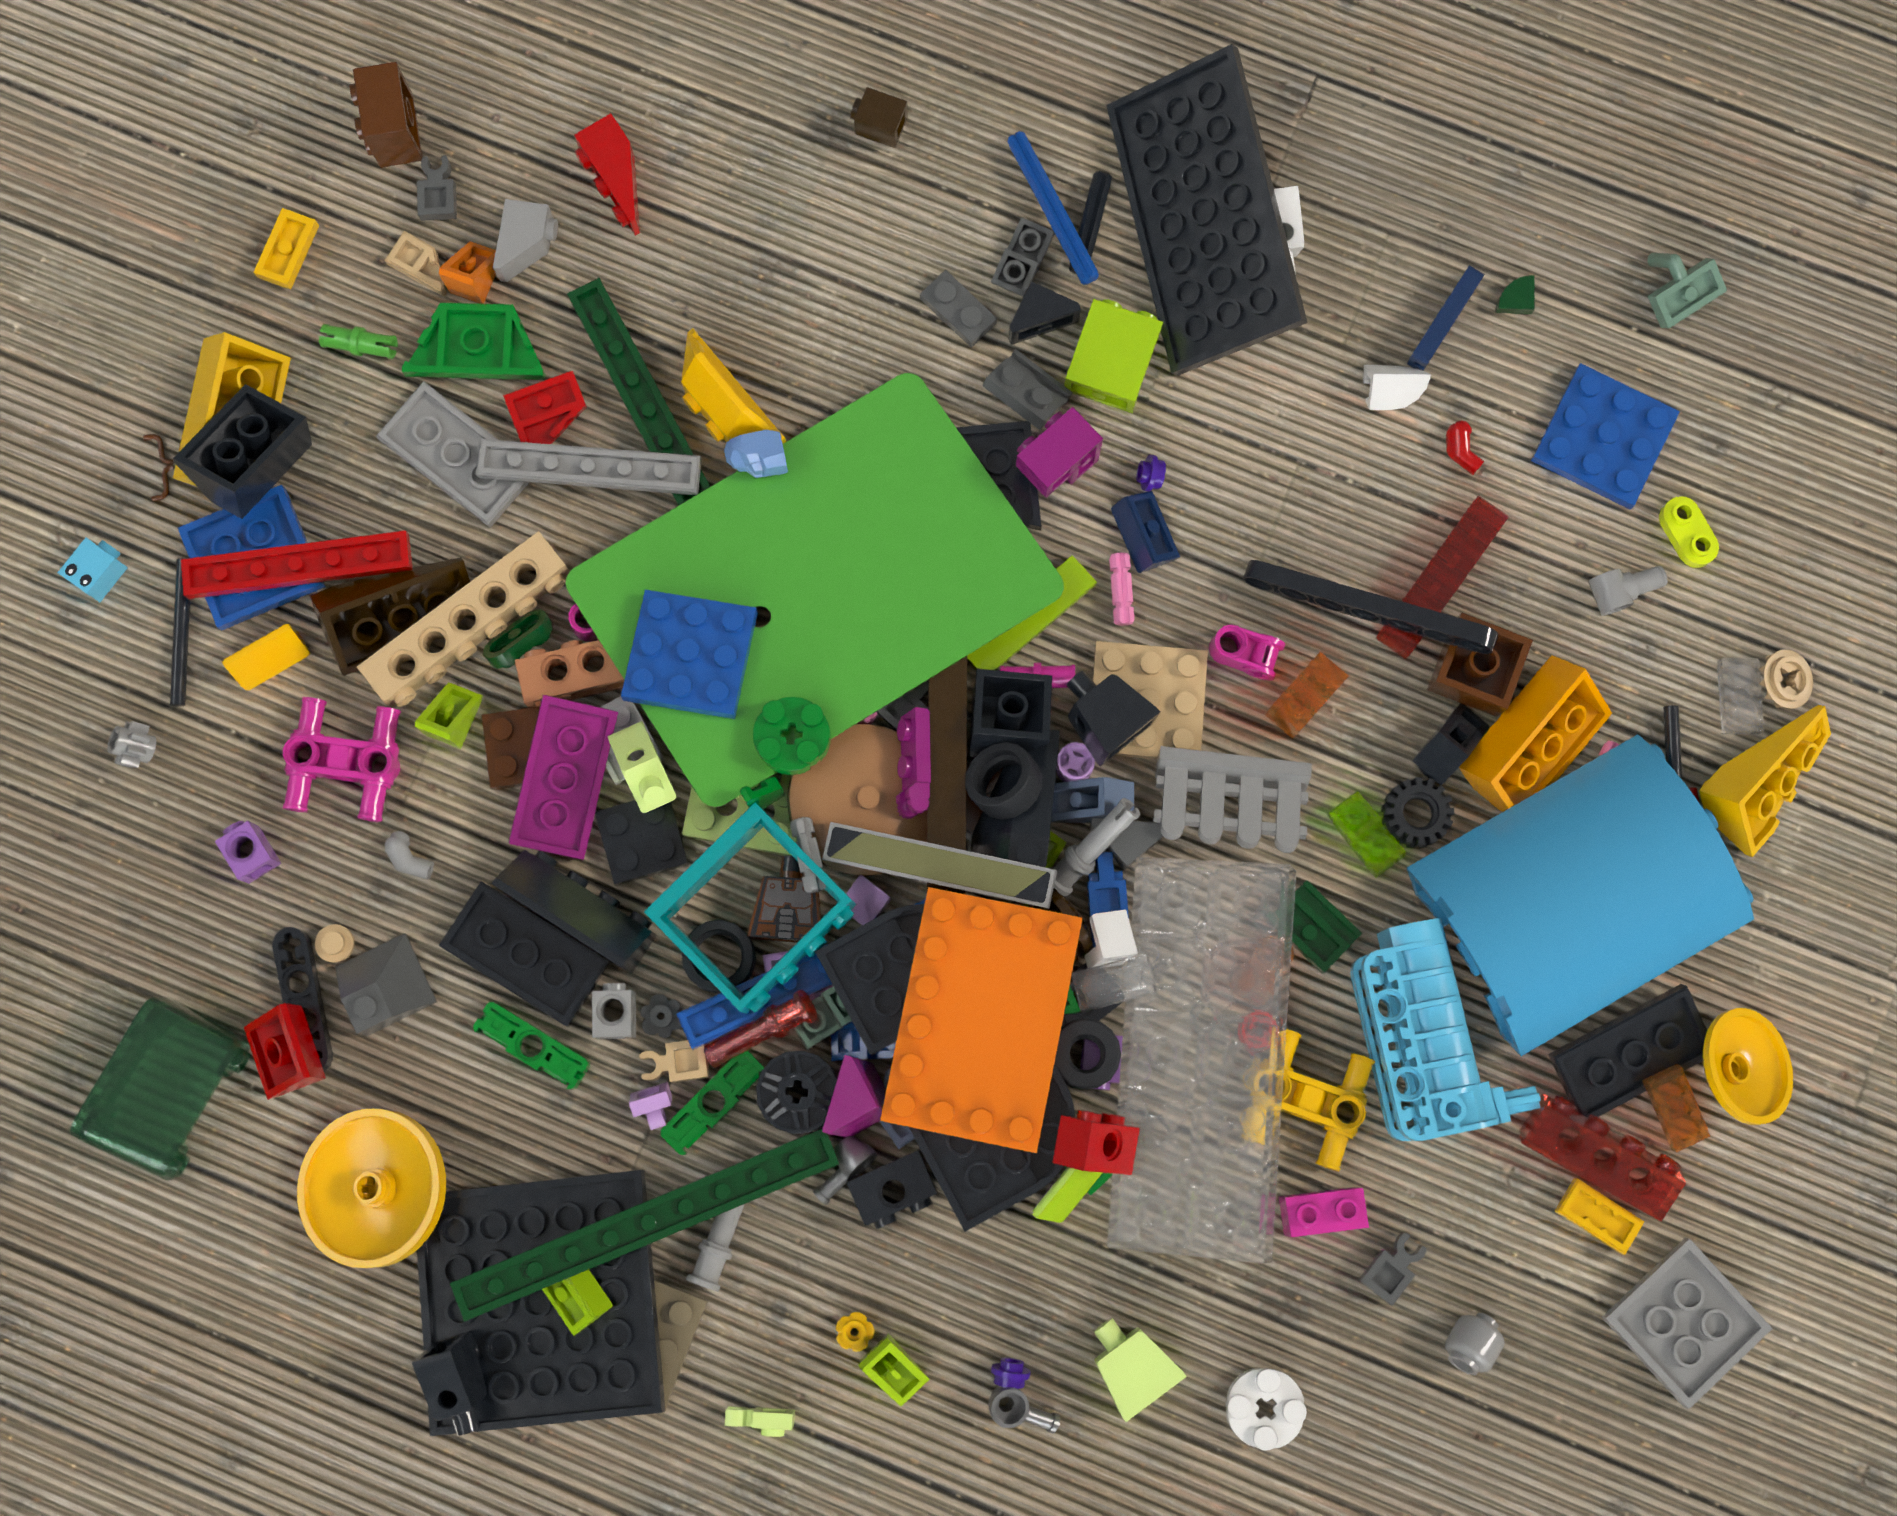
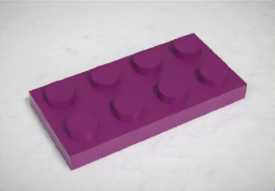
M542 694L508 844L584 860L611 746L607 736L614 733L618 716L617 711Z

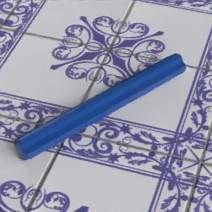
M1022 131L1010 135L1007 139L1009 147L1081 284L1088 285L1096 281L1099 277L1098 270L1027 136Z

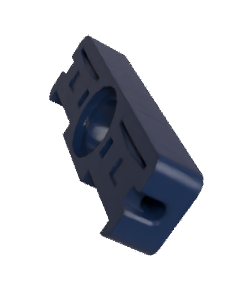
M1470 265L1468 266L1414 350L1407 365L1424 371L1485 275L1484 273Z

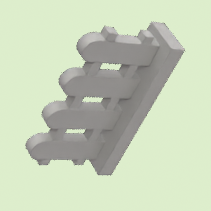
M1160 746L1155 778L1156 788L1163 789L1162 810H1154L1153 822L1161 823L1160 832L1169 840L1180 838L1183 834L1184 826L1199 827L1198 836L1206 844L1217 843L1221 838L1223 830L1237 832V842L1243 848H1254L1258 845L1261 835L1275 836L1274 843L1279 851L1291 853L1297 848L1299 839L1305 840L1307 836V827L1300 826V806L1307 805L1308 792L1306 790L1311 779L1312 763ZM1187 792L1201 793L1199 814L1185 813ZM1225 796L1238 797L1237 819L1224 817ZM1263 800L1276 802L1275 823L1262 822Z

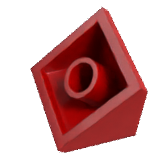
M289 1003L279 1004L244 1026L267 1100L326 1079L302 1006Z

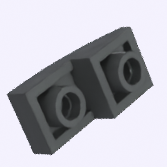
M1021 217L1008 248L1004 250L991 283L1024 297L1055 235L1054 231Z

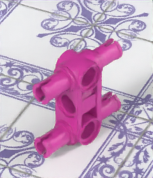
M302 697L298 729L293 730L290 739L283 747V758L286 762L284 771H286L289 779L285 802L282 808L289 811L307 813L312 780H316L317 777L357 782L364 786L357 818L372 822H382L386 790L391 789L395 778L400 772L398 744L395 743L401 711L390 707H376L377 712L372 739H368V742L328 737L321 734L327 702L318 698ZM310 746L312 749L310 759L304 763H299V752L303 748ZM386 756V767L381 772L373 773V761L377 757Z

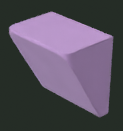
M862 875L857 877L846 893L857 904L851 910L854 913L852 918L861 925L877 918L891 900L890 896Z

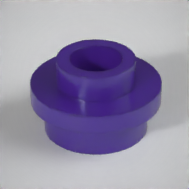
M1151 454L1147 456L1145 461H1140L1136 480L1141 483L1143 491L1150 492L1152 489L1159 490L1162 487L1166 473L1165 461L1158 460L1156 455Z
M1001 1358L1000 1363L993 1364L991 1368V1373L994 1374V1384L1001 1387L1022 1389L1025 1387V1381L1030 1378L1031 1373L1029 1369L1024 1367L1022 1360L1015 1358Z

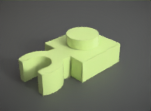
M728 1406L725 1411L724 1426H749L761 1429V1435L782 1437L785 1434V1430H792L794 1427L795 1409Z

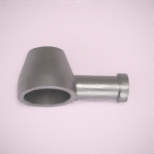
M849 1136L834 1148L839 1162V1169L813 1191L814 1195L824 1205L831 1201L830 1198L846 1182L861 1174L875 1160L877 1153L867 1143L854 1136Z
M998 1387L990 1395L989 1412L992 1419L999 1426L1014 1428L1026 1421L1044 1428L1052 1434L1057 1431L1060 1424V1415L1056 1413L1050 1414L1029 1406V1401L1021 1390L1012 1387ZM1003 1397H1009L1008 1403L1000 1407V1400Z

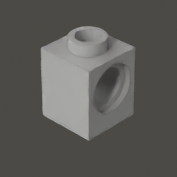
M625 983L603 984V991H592V1038H636V992L626 990ZM618 1000L623 1005V1015L619 1020L610 1022L605 1015L606 1006L610 1002Z

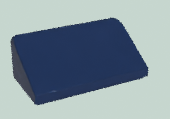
M1153 491L1126 496L1112 506V514L1138 573L1149 571L1180 558Z

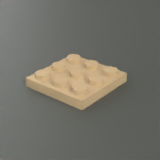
M1096 641L1093 667L1094 683L1098 685L1109 675L1115 674L1161 711L1151 727L1115 756L1158 759L1160 746L1201 751L1208 650Z

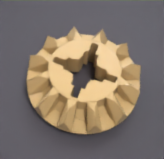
M1779 650L1765 657L1766 664L1759 669L1764 677L1759 685L1764 686L1767 690L1765 699L1773 700L1776 708H1787L1788 710L1804 705L1810 698L1813 689V676L1806 660L1792 650ZM1790 672L1785 681L1787 686L1782 687L1780 683L1783 680L1782 674Z

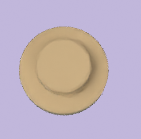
M328 925L321 929L316 936V952L327 962H342L351 955L354 949V937L350 930L342 925Z

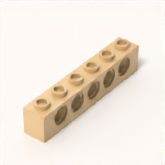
M538 531L358 665L357 668L386 705L390 708L395 706L402 707L412 701L417 695L415 691L427 682L428 684H433L440 680L447 673L446 668L455 661H464L472 656L477 650L476 646L487 637L492 639L507 628L506 623L515 616H524L532 611L537 605V600L547 592L552 594L560 590L566 584V578L570 571ZM527 571L536 572V578L531 584H519V579L523 573ZM495 594H506V600L503 605L497 608L489 606L490 599ZM469 615L476 617L475 624L471 629L460 630V622L464 617ZM437 638H445L444 648L438 653H430V644ZM413 660L415 667L412 673L407 676H400L399 670L401 665L406 661Z

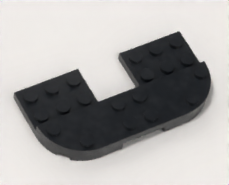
M925 904L908 905L893 909L815 951L871 1056L897 1041ZM1054 1063L1037 1153L909 1127L964 1232L1036 1193L1054 1179L1063 1167L1053 1163L1061 1115L1076 1116L1070 1091Z

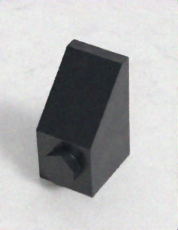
M1460 703L1424 744L1412 762L1419 767L1426 777L1434 779L1442 785L1469 757L1490 726L1468 707Z

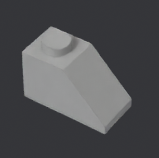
M505 199L493 269L499 281L508 282L549 253L550 241H555L558 233V220L554 219L549 205Z

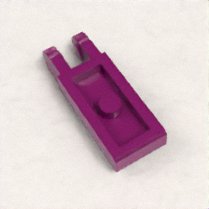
M915 707L901 716L897 726V738L901 741V757L898 761L897 772L899 778H902V791L896 796V804L898 805L896 808L900 814L899 816L906 818V820L912 819L918 813L921 814L926 811L930 803L928 800L930 798L931 783L930 711L928 708Z

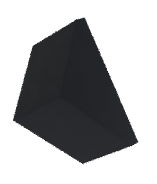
M1031 282L1009 326L1008 339L1010 345L1079 323L1081 313L1079 303Z

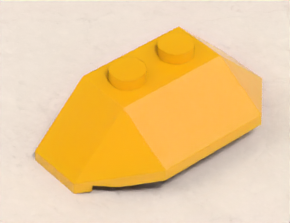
M695 329L689 330L687 332L681 379L685 392L682 399L695 415L701 412L708 422L705 424V427L717 442L723 439L727 443L730 439L742 434L762 430L779 431ZM780 432L782 444H784L786 442V439Z

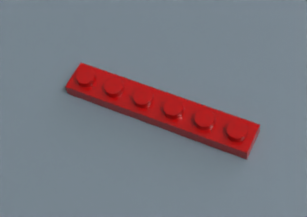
M406 530L181 559L183 594L187 599L413 570L410 537Z

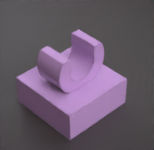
M668 1082L630 1094L629 1106L633 1118L646 1114L651 1130L666 1126L665 1121L667 1118L664 1108L671 1106L672 1101Z

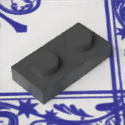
M946 269L920 293V300L971 348L997 324V318Z

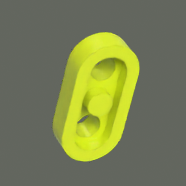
M1679 496L1668 501L1660 510L1659 521L1679 558L1684 564L1693 568L1706 566L1716 558L1719 551V543L1701 510L1692 499ZM1677 509L1684 510L1687 514V519H1681L1677 514ZM1696 541H1700L1705 545L1704 552L1696 548Z

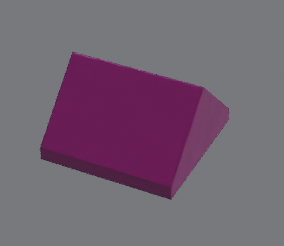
M844 1055L822 1132L849 1137L880 1121L886 1088L872 1062Z

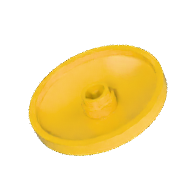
M375 1108L347 1113L324 1128L315 1138L304 1157L297 1183L298 1210L303 1227L311 1241L323 1254L333 1261L354 1268L385 1267L413 1254L429 1238L437 1225L446 1195V1172L443 1158L430 1133L416 1120L405 1114Z

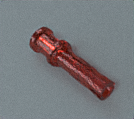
M798 990L794 992L793 998L778 1006L772 1004L766 1007L763 1016L705 1045V1057L710 1065L716 1068L772 1037L784 1038L789 1035V1030L804 1022L810 1024L817 1020L815 1006L805 991Z

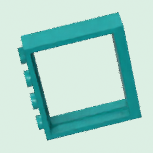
M754 803L644 913L740 1012L747 1014L750 1010L754 1013L760 1010L771 998L768 992L778 982L781 985L787 983L799 970L796 964L806 954L809 957L816 954L815 951L822 948L827 942L823 937L833 927L839 930L853 917L854 913L851 910L857 904L759 805ZM764 827L797 861L798 856L826 885L824 889L838 903L744 995L671 918Z

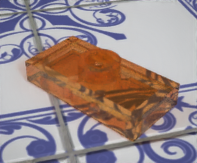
M1676 1064L1642 1080L1671 1150L1679 1152L1710 1137L1682 1066Z

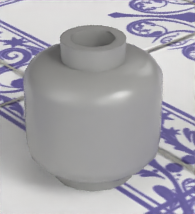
M1477 1313L1476 1316L1462 1315L1457 1320L1445 1342V1348L1449 1354L1448 1359L1451 1364L1470 1375H1476L1478 1372H1488L1493 1367L1505 1344L1503 1335L1497 1329L1498 1323L1483 1313Z

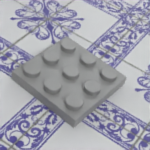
M1684 1238L1601 1317L1686 1409H1690L1773 1329L1690 1238Z

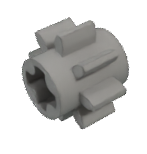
M126 721L124 727L116 726L113 729L108 741V752L117 755L114 761L115 764L129 768H138L140 762L148 763L152 759L156 748V737L148 735L149 725L135 721Z

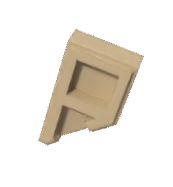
M403 231L386 257L385 262L388 266L444 297L447 290L439 275V267L441 265L436 249Z

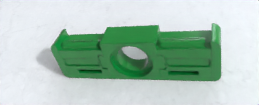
M495 1002L486 1004L483 1009V1016L478 1018L473 1025V1030L476 1033H480L483 1030L482 1033L504 1046L506 1052L537 1071H541L544 1068V1072L565 1085L569 1083L566 1089L574 1090L578 1087L590 1068V1061L503 1006ZM529 1035H537L542 1041L541 1052L534 1057H528L522 1051V1042Z
M741 1049L661 1129V1136L678 1154L687 1155L688 1152L685 1148L689 1149L708 1130V1125L714 1128L741 1101L737 1096L741 1097L760 1077L759 1074L765 1067L748 1050ZM715 1090L722 1093L725 1104L721 1111L713 1114L706 1111L703 1100L708 1092Z

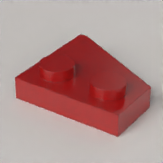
M573 370L503 395L520 442L553 444L587 408Z

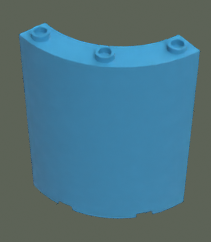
M1638 734L1407 867L1415 895L1424 903L1435 918L1442 919L1443 927L1450 924L1461 941L1456 944V948L1474 976L1482 975L1490 990V993L1484 995L1493 1014L1499 1033L1520 1056L1525 1055L1754 920L1750 904L1754 900L1753 895L1742 882L1736 865L1716 830L1718 822L1710 810L1702 808L1687 785L1666 762L1662 750L1654 743L1650 745Z

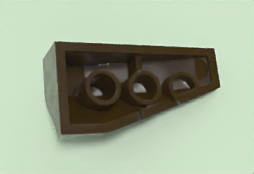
M460 557L413 567V570L380 574L343 582L309 596L342 676H346L359 671L358 665L467 585L470 579L464 560Z

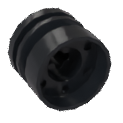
M802 1050L785 1052L773 1058L761 1071L756 1086L757 1104L764 1118L775 1128L792 1134L811 1133L824 1126L838 1077L834 1069L818 1055ZM797 1081H802V1087L807 1089L809 1093L807 1097H801L800 1103L795 1104L794 1097L788 1095V1089L794 1088Z

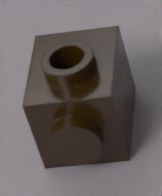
M866 87L862 99L856 98L850 114V119L854 120L855 134L896 148L908 118V104L906 100Z

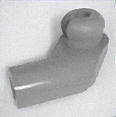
M402 831L393 832L390 838L386 839L385 852L394 868L399 872L428 880L432 875L434 862L413 856L408 847L410 845V837Z

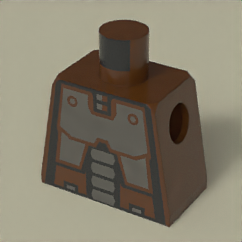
M793 856L781 857L780 877L763 876L748 930V937L751 940L797 943L821 920L819 892L806 893L804 891L803 873H800L798 861Z

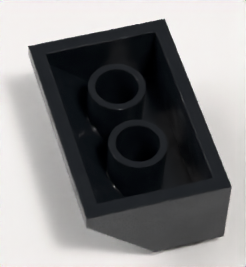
M245 384L178 452L173 460L212 503L243 519L311 447L312 441L305 416Z

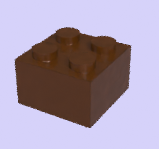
M397 62L353 69L355 83L350 84L349 88L354 106H358L360 117L354 118L357 136L359 140H364L367 154L375 157L380 168L421 161L423 156L414 97Z
M1461 613L1458 618L1488 626L1498 632L1499 635L1493 652L1491 654H1482L1444 643L1427 690L1498 717L1510 705L1533 640L1468 614Z

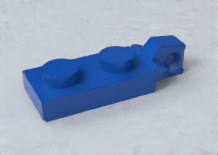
M1103 852L1095 860L1096 873L1088 875L1089 918L1096 913L1126 910L1129 919L1126 879L1123 880V871H1114L1112 852ZM1090 924L1091 941L1094 947H1096L1095 939Z

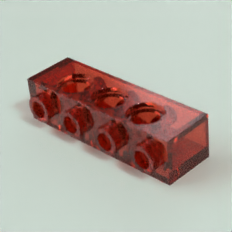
M1543 1093L1540 1097L1541 1101H1539L1541 1108L1532 1110L1519 1130L1521 1144L1662 1222L1686 1185L1682 1170H1680V1164L1665 1154H1660L1657 1157L1646 1151V1146L1631 1135L1625 1134L1624 1137H1621L1610 1131V1125L1599 1117L1590 1115L1587 1118L1576 1112V1107L1563 1097L1556 1095L1553 1099ZM1567 1128L1579 1131L1578 1136L1573 1140H1563L1559 1137V1134ZM1600 1148H1609L1614 1151L1608 1159L1601 1160L1594 1157V1153ZM1638 1167L1649 1170L1647 1175L1640 1179L1628 1176L1633 1169Z

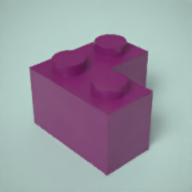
M1071 407L1065 414L1061 411L1057 412L1045 424L1046 430L1037 438L1034 435L1028 437L1017 449L1019 454L1017 455L1016 467L1045 498L1066 480L1072 485L1099 460L1103 438L1074 407Z

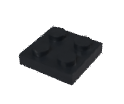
M636 800L595 812L611 875L616 886L689 865L672 801L647 813L641 812Z

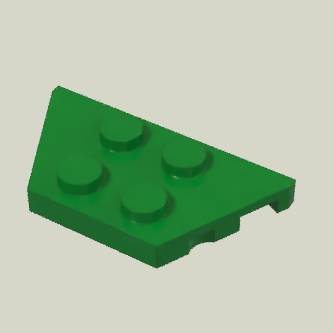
M440 303L431 317L430 326L423 330L417 340L419 345L409 362L405 361L402 366V373L405 377L545 380L546 378L545 372L513 304Z

